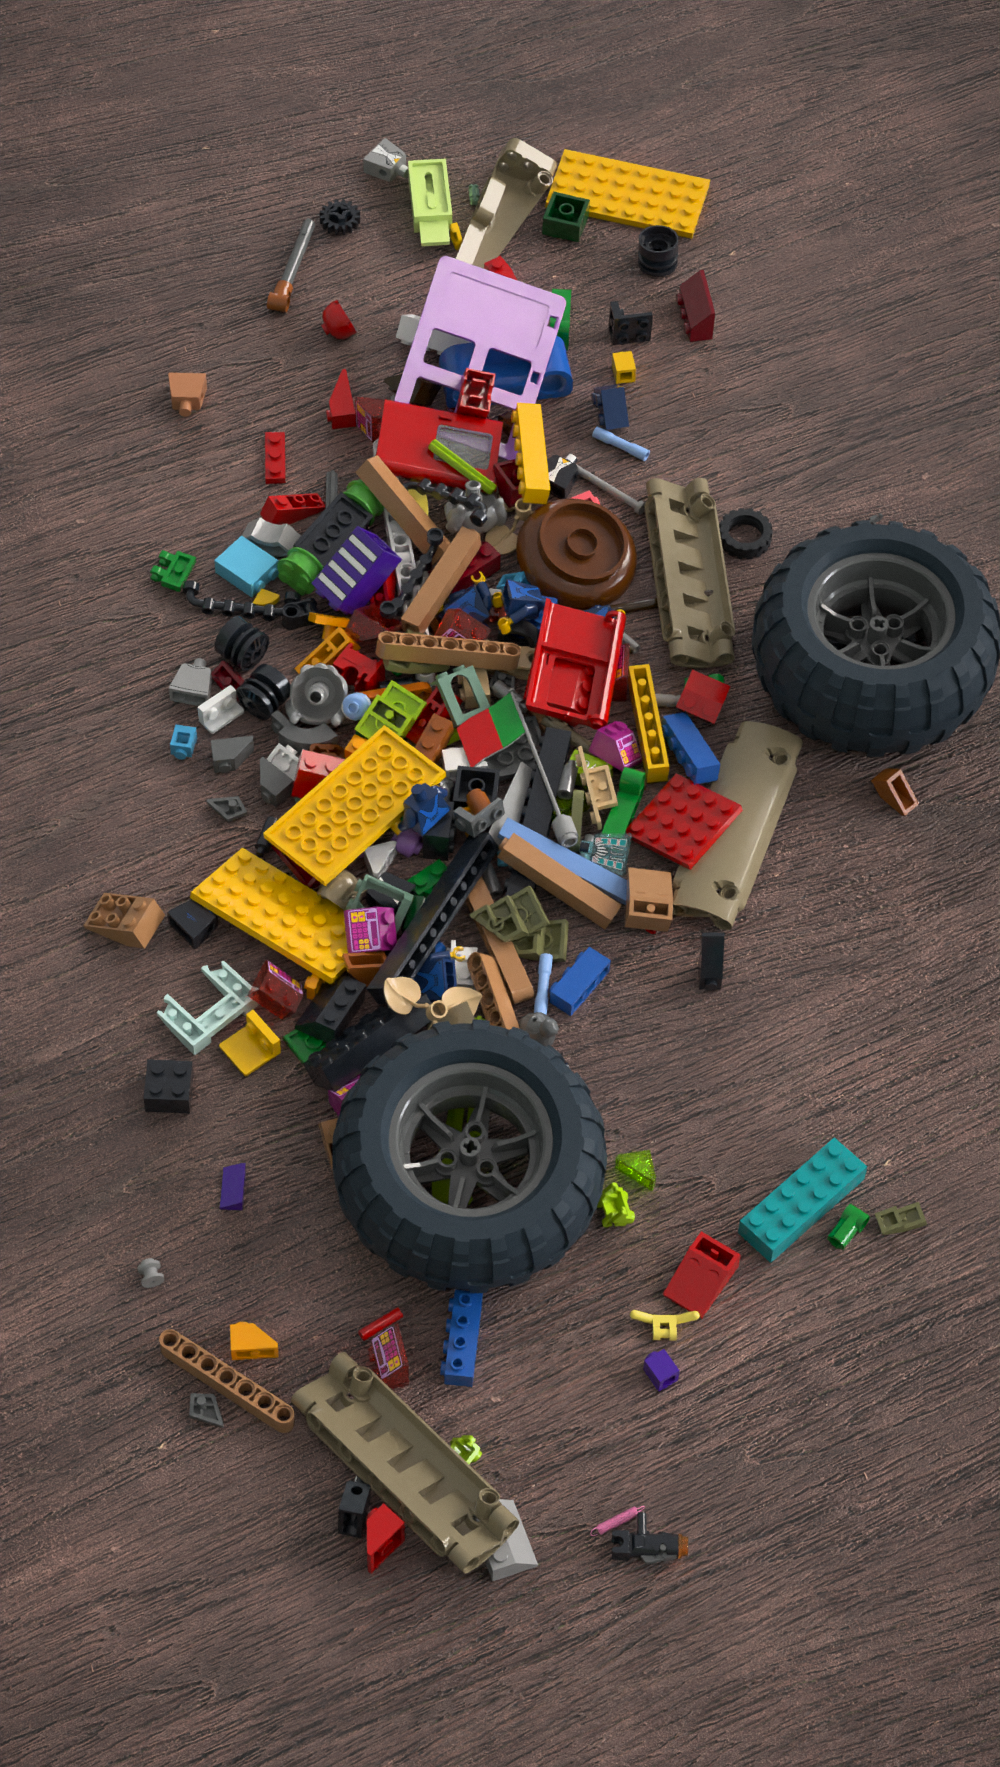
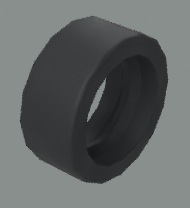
M522 619L516 624H510L511 631L508 634H502L499 629L497 635L498 642L514 643L518 646H528L530 648H534L536 645L538 631L533 624ZM511 634H517L524 638H517L512 636Z

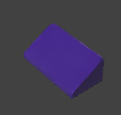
M246 1163L223 1168L220 1210H243Z

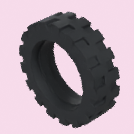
M738 508L737 511L732 510L728 515L725 514L723 521L721 520L719 524L723 551H727L728 555L732 557L737 556L738 559L747 558V560L752 559V557H760L762 553H766L771 545L773 533L772 524L768 522V517L763 516L760 511H753L754 509L748 508V510ZM747 524L757 528L762 536L753 543H742L733 539L729 534V530L734 526Z

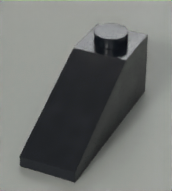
M724 932L702 933L698 962L699 990L714 991L721 989Z

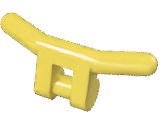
M637 1310L630 1312L632 1319L653 1324V1340L660 1341V1338H669V1341H676V1324L694 1321L700 1316L697 1311L679 1315H651ZM660 1325L669 1326V1329H660Z

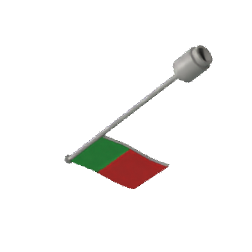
M511 688L508 690V694L493 706L470 717L457 728L470 767H476L485 759L506 749L526 734L557 817L551 824L557 841L565 848L572 847L578 842L577 830L571 816L561 815L517 702L516 691Z

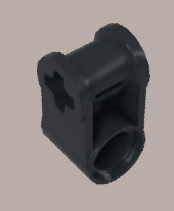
M307 598L284 605L282 608L283 627L287 630H295L309 625H316L317 623L308 620L309 612L321 614L317 609L316 600L314 598Z

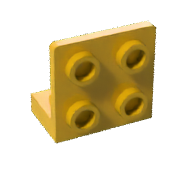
M254 1010L246 1014L247 1024L244 1028L219 1044V1048L244 1076H248L281 1053L280 1039Z

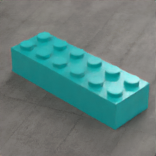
M834 1137L740 1220L738 1234L771 1263L865 1179L867 1166Z

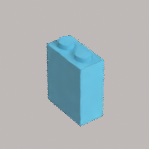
M240 536L214 560L215 573L250 597L259 593L266 584L274 580L279 574L277 569L278 560L243 536Z

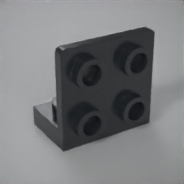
M618 301L610 302L608 330L612 345L650 341L653 321L652 312L624 315V311L620 309Z

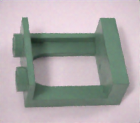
M465 665L454 668V673L450 675L447 672L435 676V681L430 683V686L437 685L454 728L490 707L473 665L465 668ZM458 675L467 679L479 706L478 709L462 714L451 687V680Z
M366 874L363 880H358L354 889L357 895L355 899L350 898L345 910L365 908L360 903V895L367 889L378 891L398 900L401 903L394 916L397 934L414 895Z

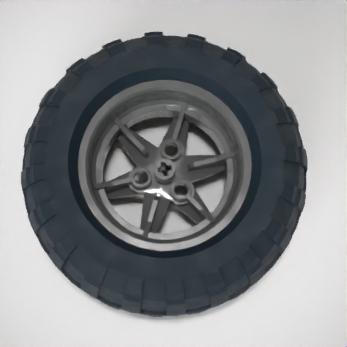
M861 520L852 523L851 527L839 528L838 526H833L818 532L816 538L812 540L807 539L794 546L783 563L777 564L764 584L763 593L755 608L752 650L756 660V670L764 691L768 692L772 697L774 707L783 718L793 721L798 725L799 731L814 741L821 739L832 744L834 750L844 753L851 749L867 752V757H883L884 753L899 752L901 755L918 752L924 745H934L945 741L953 734L957 727L961 724L965 725L980 708L983 698L993 686L1000 659V614L996 599L992 598L985 576L976 566H971L967 562V556L953 544L946 546L938 541V537L928 530L922 529L920 532L903 528V523L889 521L888 525H871L869 520ZM861 615V616H855V617H853V618H851V619L848 618L849 616ZM919 634L928 647L907 641V639L911 638L912 635ZM826 638L836 640L847 646L837 650ZM891 659L900 663V665L890 666Z
M473 1019L472 1024L460 1023L453 1025L449 1021L433 1024L429 1030L422 1031L416 1035L408 1033L396 1040L390 1050L382 1056L377 1055L361 1071L359 1080L343 1099L333 1134L332 1171L341 1209L357 1231L359 1240L370 1252L384 1259L389 1264V1268L405 1278L412 1276L427 1282L429 1288L446 1291V1288L469 1289L470 1293H486L492 1287L508 1284L509 1287L519 1285L529 1280L532 1274L555 1265L565 1256V1252L576 1240L580 1239L586 1232L603 1190L607 1166L605 1128L601 1114L591 1099L587 1084L577 1072H572L564 1063L565 1059L549 1044L547 1047L531 1039L529 1033L522 1029L512 1027L509 1030L499 1026H492L490 1021ZM474 1108L462 1132L448 1126L435 1117V1115L448 1110ZM490 1112L511 1122L521 1135L510 1139H488ZM421 1129L436 1144L440 1151L434 1158L428 1161L411 1163V1145L416 1134ZM472 1131H477L481 1135L477 1138L471 1137L469 1133ZM528 1155L529 1166L520 1185L515 1189L505 1180L497 1164ZM445 1158H449L453 1161V1163L450 1165L443 1164L441 1161ZM487 1167L490 1168L492 1172L490 1174H484L480 1170L482 1168ZM450 1179L448 1205L431 1196L421 1185ZM476 1185L498 1201V1203L488 1207L466 1209Z

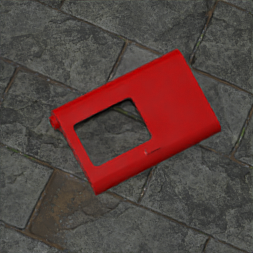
M546 598L526 708L535 713L586 725L595 730L606 726L613 696L626 615L619 611H609L604 617L554 604L550 599ZM555 659L578 663L594 669L586 715L547 705Z

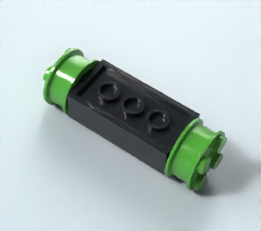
M361 479L351 481L347 485V491L340 492L296 541L293 548L288 551L287 558L281 559L278 562L279 579L295 589L300 595L310 594L314 591L315 586L311 583L357 526L367 530L374 523V517L383 513L384 506Z

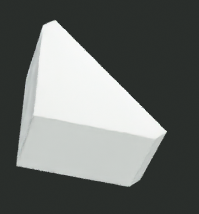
M392 840L370 846L364 851V861L370 876L378 879L387 871L397 854L396 841Z

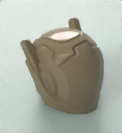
M343 870L326 886L322 884L317 895L323 899L327 898L345 911L350 898L355 899L357 895L354 889L358 880L353 874ZM367 890L361 893L360 900L362 899L361 897L366 895Z

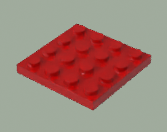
M676 773L628 826L626 838L691 870L743 809L740 804L699 784H694L693 781Z

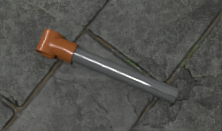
M307 218L304 220L282 278L277 282L274 292L269 293L267 309L287 313L293 290L292 284L315 228V223L312 219Z

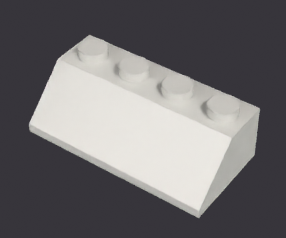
M413 314L401 316L396 338L401 339V343L412 346L420 316ZM433 330L426 351L434 349L437 350V354L441 355L450 346L472 342Z

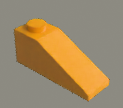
M339 626L294 669L299 674L301 668L307 664L314 666L318 663H324L333 666L334 661L349 643L353 644V650L355 651L361 647L347 631Z

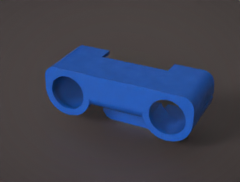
M556 336L537 400L565 397L573 390V379L565 344L559 336ZM474 343L456 344L445 349L439 357V368L463 375L465 369L469 367L475 348ZM490 349L482 371L496 374L493 387L516 395H522L531 364L519 358ZM532 373L530 382L536 384L539 374ZM443 386L447 407L455 409L459 392Z

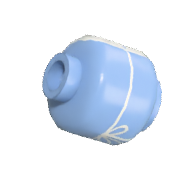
M352 693L344 698L341 709L346 718L353 721L361 720L371 705V701L363 693Z

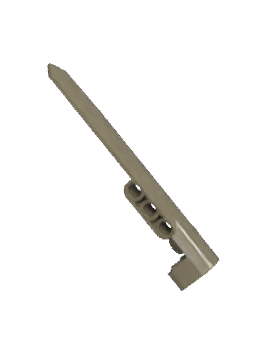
M518 138L510 139L501 150L492 175L484 185L455 259L484 269V263L498 257L539 199L553 183L552 177L557 167L555 160Z

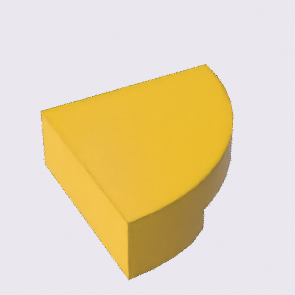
M456 222L450 224V239L455 249L459 250L462 237Z
M261 589L253 603L259 606H265L266 604L275 605L280 600V595Z

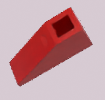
M318 493L268 496L260 515L265 521L272 524L290 525L324 511L325 504Z

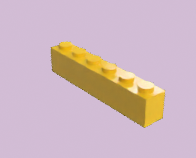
M517 403L515 411L513 410L511 414V422L515 424L513 425V437H516L514 451H517L516 465H519L517 470V479L520 480L519 494H522L523 503L547 504L550 483L541 404Z
M649 664L629 666L627 682L646 773L647 783L668 781L669 762Z

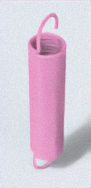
M635 1506L629 1508L611 1519L598 1524L594 1529L597 1528L600 1535L637 1517L638 1512L636 1509L639 1508Z

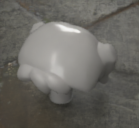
M474 480L466 482V492L464 494L465 497H468L471 493H476L481 498V502L486 504L488 520L482 527L475 526L469 518L477 508L470 510L460 503L453 505L449 500L444 506L447 520L445 527L452 534L459 532L462 526L483 534L490 531L494 526H503L507 520V511L503 505V498L497 499L493 494L483 496L480 491V482Z
M318 663L314 666L309 664L303 666L300 673L291 683L290 699L285 704L286 714L290 718V722L296 724L300 720L309 725H321L322 723L328 725L332 723L335 727L343 723L347 719L341 709L344 698L348 696L347 682L332 665Z

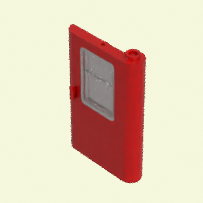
M385 399L375 456L378 455L395 477L416 481L426 478L432 484L438 485L443 483L447 487L466 490L465 484L470 480L429 450V444L436 439L497 486L493 466L498 461L503 422ZM480 488V491H481L482 493L488 494V493H486L484 490H482V489Z

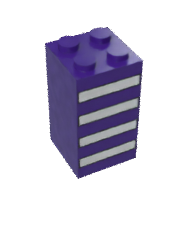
M357 526L311 584L317 588L315 592L319 596L330 601L328 604L334 610H340L345 615L352 614L358 616L402 559L376 534Z

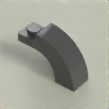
M278 710L271 714V727L278 734L279 743L284 747L288 744L299 755L302 750L308 751L310 745L314 743L338 745V735L325 723L315 728L303 729L293 725Z

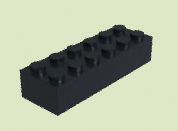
M421 993L420 999L416 1002L418 1004H431L424 993ZM379 1004L374 1012L361 1017L359 1023L346 1028L337 1039L327 1042L325 1048L312 1053L303 1065L315 1086L336 1092L359 1075L365 1066L377 1055L382 1056L390 1050L396 1040L408 1033L413 1035L431 1020L427 1018L425 1008L413 1006L410 1013L403 1015L394 1012L388 1004Z

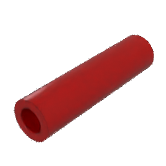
M397 1307L360 1329L358 1334L365 1341L403 1318V1314Z

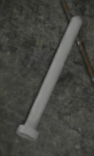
M578 466L579 476L631 506L638 515L645 511L646 502L642 500L636 501Z

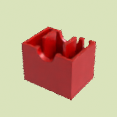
M466 368L461 377L456 413L486 419L490 412L491 394L496 374Z
M352 643L346 646L333 663L338 673L344 677L347 686L353 685L355 687V692L378 689V682L385 680L383 659L377 662L375 659L372 660L366 657L360 651L353 650Z

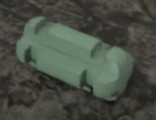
M477 184L469 185V199L472 206L477 205L480 197Z

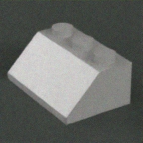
M499 1500L519 1520V1525L507 1541L485 1561L492 1582L538 1567L514 1500ZM473 1515V1520L479 1522L480 1520Z

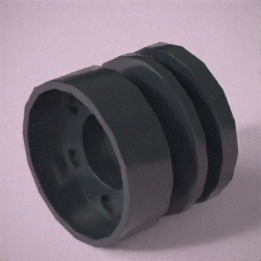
M653 225L641 231L638 245V266L640 270L653 277H663L674 272L678 266L677 233L670 227L663 225Z
M235 616L219 631L214 649L225 659L231 660L242 671H249L264 657L270 641L267 634L261 632L257 627H253L250 622L241 616Z
M261 664L251 673L250 678L246 679L237 688L236 695L241 705L251 715L261 720H268L271 714L277 711L279 706L283 705L290 697L291 685L286 677L271 665Z

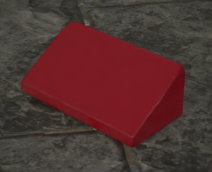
M224 660L211 672L212 679L222 690L230 685L237 690L245 681L232 665Z

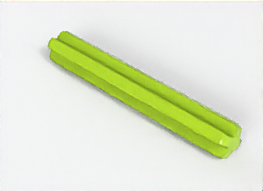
M434 439L429 444V450L470 481L480 482L481 489L491 495L495 491L496 484L439 441Z

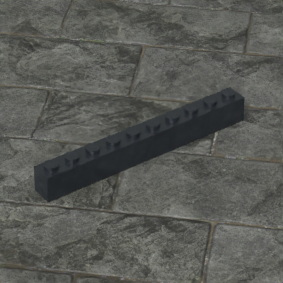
M546 727L545 735L541 734L539 747H542L541 752L537 753L557 803V790L563 766L567 761L572 731ZM537 765V769L532 770L530 782H533L532 788L528 787L526 800L529 801L527 806H523L522 818H524V822L521 825L548 838L555 809ZM509 866L508 872L511 875L510 878H506L504 884V891H507L506 896H512L527 886H531L534 892L536 891L537 884Z
M480 833L475 838L471 835L467 837L367 987V990L377 1004H387L384 996V982L387 978L407 977L412 980L414 979L499 850L498 845L489 833Z

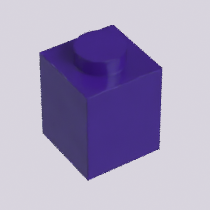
M665 1349L650 1353L644 1360L643 1370L658 1392L678 1381L680 1370Z

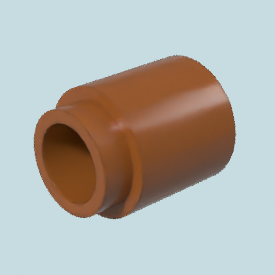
M474 789L466 795V803L474 816L491 803L486 793L481 791V789Z

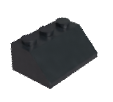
M349 976L339 977L332 984L325 981L296 1023L294 1029L325 1043L332 1039H337L342 1035L365 1001L366 984Z

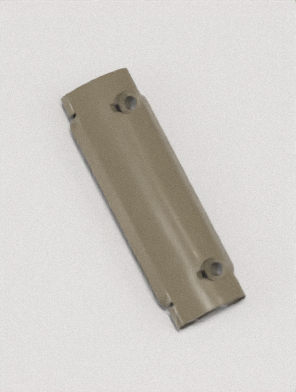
M659 478L650 479L646 483L648 499L645 503V515L663 640L668 642L671 663L688 668H710L730 664L735 660L732 637L735 635V626L716 503L710 496L708 481L704 478H696L686 487ZM706 590L714 591L710 596L704 594ZM707 635H708L709 641H706V640H705V637H706Z
M745 721L740 724L734 742L727 744L720 761L718 780L712 782L709 790L740 804L743 811L691 870L679 865L673 880V915L710 917L714 925L719 929L726 931L732 929L738 912L746 906L797 773L795 763L803 745L801 738L786 730L765 723ZM770 755H773L772 761L769 759ZM718 888H721L720 894L717 893Z
M346 1352L339 1353L332 1360L328 1374L300 1388L292 1396L291 1402L306 1416L310 1429L362 1481L369 1484L371 1489L437 1555L449 1557L464 1574L471 1572L492 1556L518 1527L519 1520L499 1501L500 1495L372 1370L367 1367H360ZM348 1392L354 1397V1399L351 1400L347 1397ZM473 1515H475L480 1521H474Z

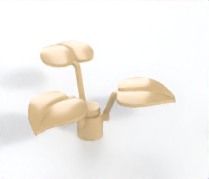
M522 498L516 501L515 507L509 508L505 502L503 504L507 512L515 510L516 516L514 517L515 520L511 530L505 525L494 526L486 533L485 542H489L501 555L509 554L516 549L518 536L513 532L516 529L518 520L525 521L533 513L531 511V503H523Z
M387 978L384 982V996L387 1004L394 1012L406 1015L411 1012L413 1006L425 1008L427 1018L432 1021L430 1027L445 1017L449 1009L465 1001L468 1002L474 1016L482 998V994L473 989L452 987L443 993L442 1001L437 1000L430 1005L428 1003L418 1004L416 1002L421 997V990L417 982L411 978Z

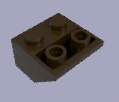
M402 374L385 378L383 381L389 385L388 389L395 394ZM418 378L409 404L415 403L419 406L423 404L431 406L442 385Z

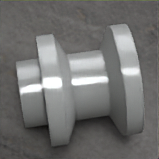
M148 1258L143 1260L137 1267L138 1273L144 1275V1278L141 1280L143 1287L151 1288L164 1282V1275L158 1273L161 1267L158 1260Z

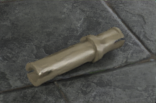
M545 715L546 718L544 717L541 721L542 725L572 731L571 744L576 748L582 746L584 753L595 757V755L588 752L592 744L590 741L569 728L566 722L562 723L554 717Z

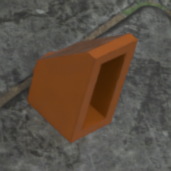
M885 768L871 780L880 798L902 816L907 815L919 805L901 769Z
M385 951L342 954L347 971L358 981L366 984V987L369 986L387 959Z

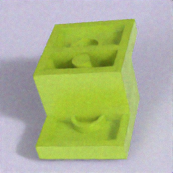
M391 680L381 696L377 694L354 730L369 739L385 725L399 737L405 738L427 703Z

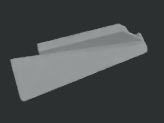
M523 762L520 763L503 800L505 814L492 824L488 832L498 847L503 840L497 836L506 819L510 818L518 823L520 821L532 769Z

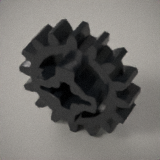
M335 199V203L328 201V206L323 205L322 210H320V224H322L323 229L328 228L329 234L332 231L335 232V235H338L339 232L345 235L346 231L352 233V228L357 229L358 224H360V210H358L357 205L352 206V201L345 203V199H342L341 202Z

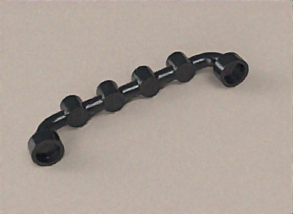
M423 478L420 483L409 481L402 484L406 490L413 489L421 495L427 493L433 495L437 500L447 499L453 505L460 503L470 510L477 508L469 517L470 521L477 527H482L488 520L486 516L488 508L485 503L481 502V498L476 493H471L468 497H465L464 492L459 488L449 492L448 487L443 483L432 487L431 481Z
M431 528L428 530L427 542L430 544L427 553L420 556V564L417 568L411 570L410 579L401 586V593L398 598L381 603L380 615L383 618L391 620L396 615L404 612V602L413 598V588L422 584L424 571H429L432 568V559L438 549V545L443 542V531L441 529Z
M187 580L183 584L182 591L186 594L188 602L193 606L202 608L201 611L204 614L210 615L213 614L214 609H219L227 617L233 616L234 611L242 612L244 618L252 619L256 613L263 614L262 618L266 621H273L275 616H282V608H277L272 604L259 606L252 602H245L244 604L235 603L232 600L221 602L208 597L197 599L195 596L199 593V583ZM294 591L285 593V604L301 601L299 593Z

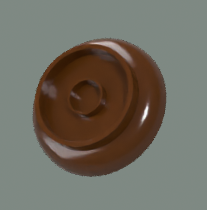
M574 498L548 502L533 511L525 520L517 537V559L521 570L525 572L526 579L531 585L537 586L540 589L541 595L558 599L557 604L573 609H590L595 605H609L628 590L634 579L637 552L633 538L626 526L615 514L597 503Z

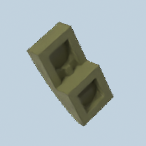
M919 1202L899 1209L894 1206L875 1213L882 1235L905 1232L927 1225Z

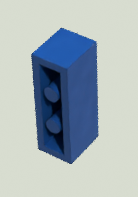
M588 947L585 952H581L577 956L572 967L566 968L561 980L553 983L549 990L550 1003L569 1016H572L610 972L611 960Z

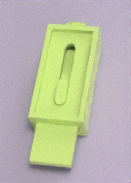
M446 159L408 161V181L414 233L420 232L421 246L450 245L449 231L450 224H452V208Z

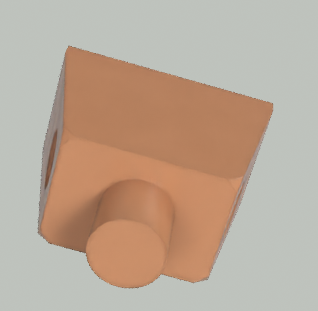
M169 373L172 409L179 410V414L184 417L190 416L191 410H200L207 390L206 373Z

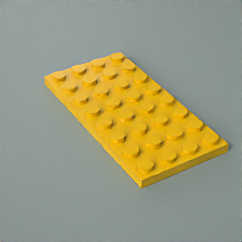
M564 149L546 200L545 208L549 204L553 191L589 199V217L644 229L653 225H663L673 229L678 236L692 239L709 189L710 180Z
M384 725L263 833L264 838L326 886L404 815L403 803L412 794L411 788L414 785H422L423 783L430 787L437 785L446 777V772Z
M241 848L191 891L190 898L329 984H332L347 970L342 958L343 953H348L343 909L327 898L323 899L321 896H318L314 890L246 849Z

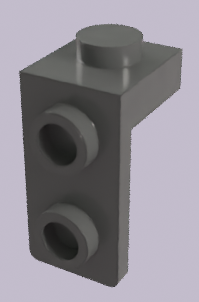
M499 797L475 816L461 807L453 811L456 827L474 838L505 814L503 800Z

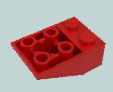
M701 1231L688 1249L665 1289L663 1296L690 1312L697 1311L702 1319L739 1267L740 1254Z

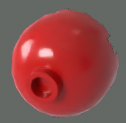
M337 299L324 309L322 313L324 324L321 326L326 335L331 334L334 338L340 340L349 338L357 333Z

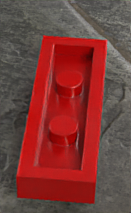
M265 432L266 484L286 483L285 432Z

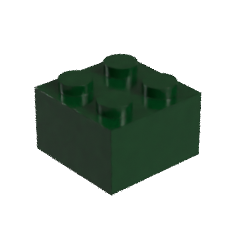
M553 191L543 217L542 234L579 243L589 217L590 200Z

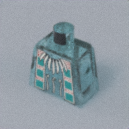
M597 833L594 836V842L581 841L580 853L591 854V862L613 873L624 875L626 874L632 834Z

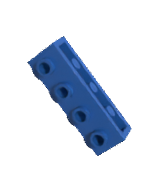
M682 712L663 716L661 725L663 737L668 743L669 749L677 757L678 763L683 766L686 775L690 777L694 785L717 781L720 763L688 714Z
M455 1289L454 1298L449 1299L448 1312H452V1318L447 1319L446 1333L450 1334L449 1340H444L443 1354H447L446 1361H442L440 1375L445 1376L444 1384L473 1387L483 1293H470V1291Z

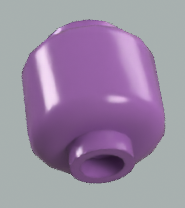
M412 829L401 832L398 836L394 834L391 841L397 842L396 851L405 857H411L414 853L418 855L423 847V843H421L422 836Z

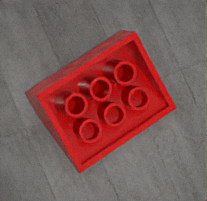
M537 644L523 697L525 700H527ZM555 659L547 705L586 715L594 669L578 663ZM562 720L573 727L578 725V723Z

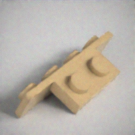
M579 746L578 754L575 755L577 766H582L583 773L580 774L582 786L587 785L588 792L585 793L587 805H592L593 811L589 812L592 824H597L598 830H601L602 824L598 810L618 806L608 764L588 769L582 746Z

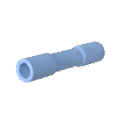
M597 426L593 431L592 437L622 449L638 459L646 461L650 454V450L617 437L603 428Z
M543 953L539 958V978L534 1013L542 1012L547 1015L549 978L553 960L551 954Z

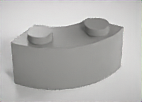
M261 517L249 522L242 534L250 542L271 556L276 557L287 556L288 551L293 548V545L301 537L288 524H272Z

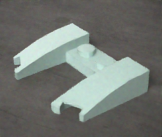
M221 961L222 969L210 971L208 965L201 968L204 975L225 997L197 1019H194L168 994L164 997V1002L168 1004L164 1013L159 1010L157 1011L158 1017L194 1055L211 1043V1037L240 1014L246 1016L248 1012L261 1004L260 993L225 961Z

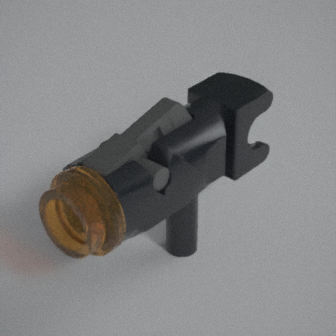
M644 1512L637 1513V1533H629V1530L612 1531V1543L622 1545L612 1548L611 1558L613 1560L628 1561L629 1557L641 1558L645 1564H653L688 1556V1536L666 1532L649 1534V1531H647V1514Z

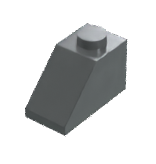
M253 736L211 740L214 773L235 771L254 752Z
M262 757L260 759L261 797L266 803H271L277 808L291 795L294 781Z

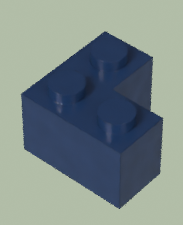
M615 384L593 388L594 393H591L592 403L596 405V408L600 409V414H598L599 426H602L605 430L629 427L624 387Z

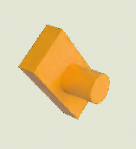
M309 612L308 617L309 621L324 625L322 639L324 640L336 630V627L353 629L355 622L349 618Z

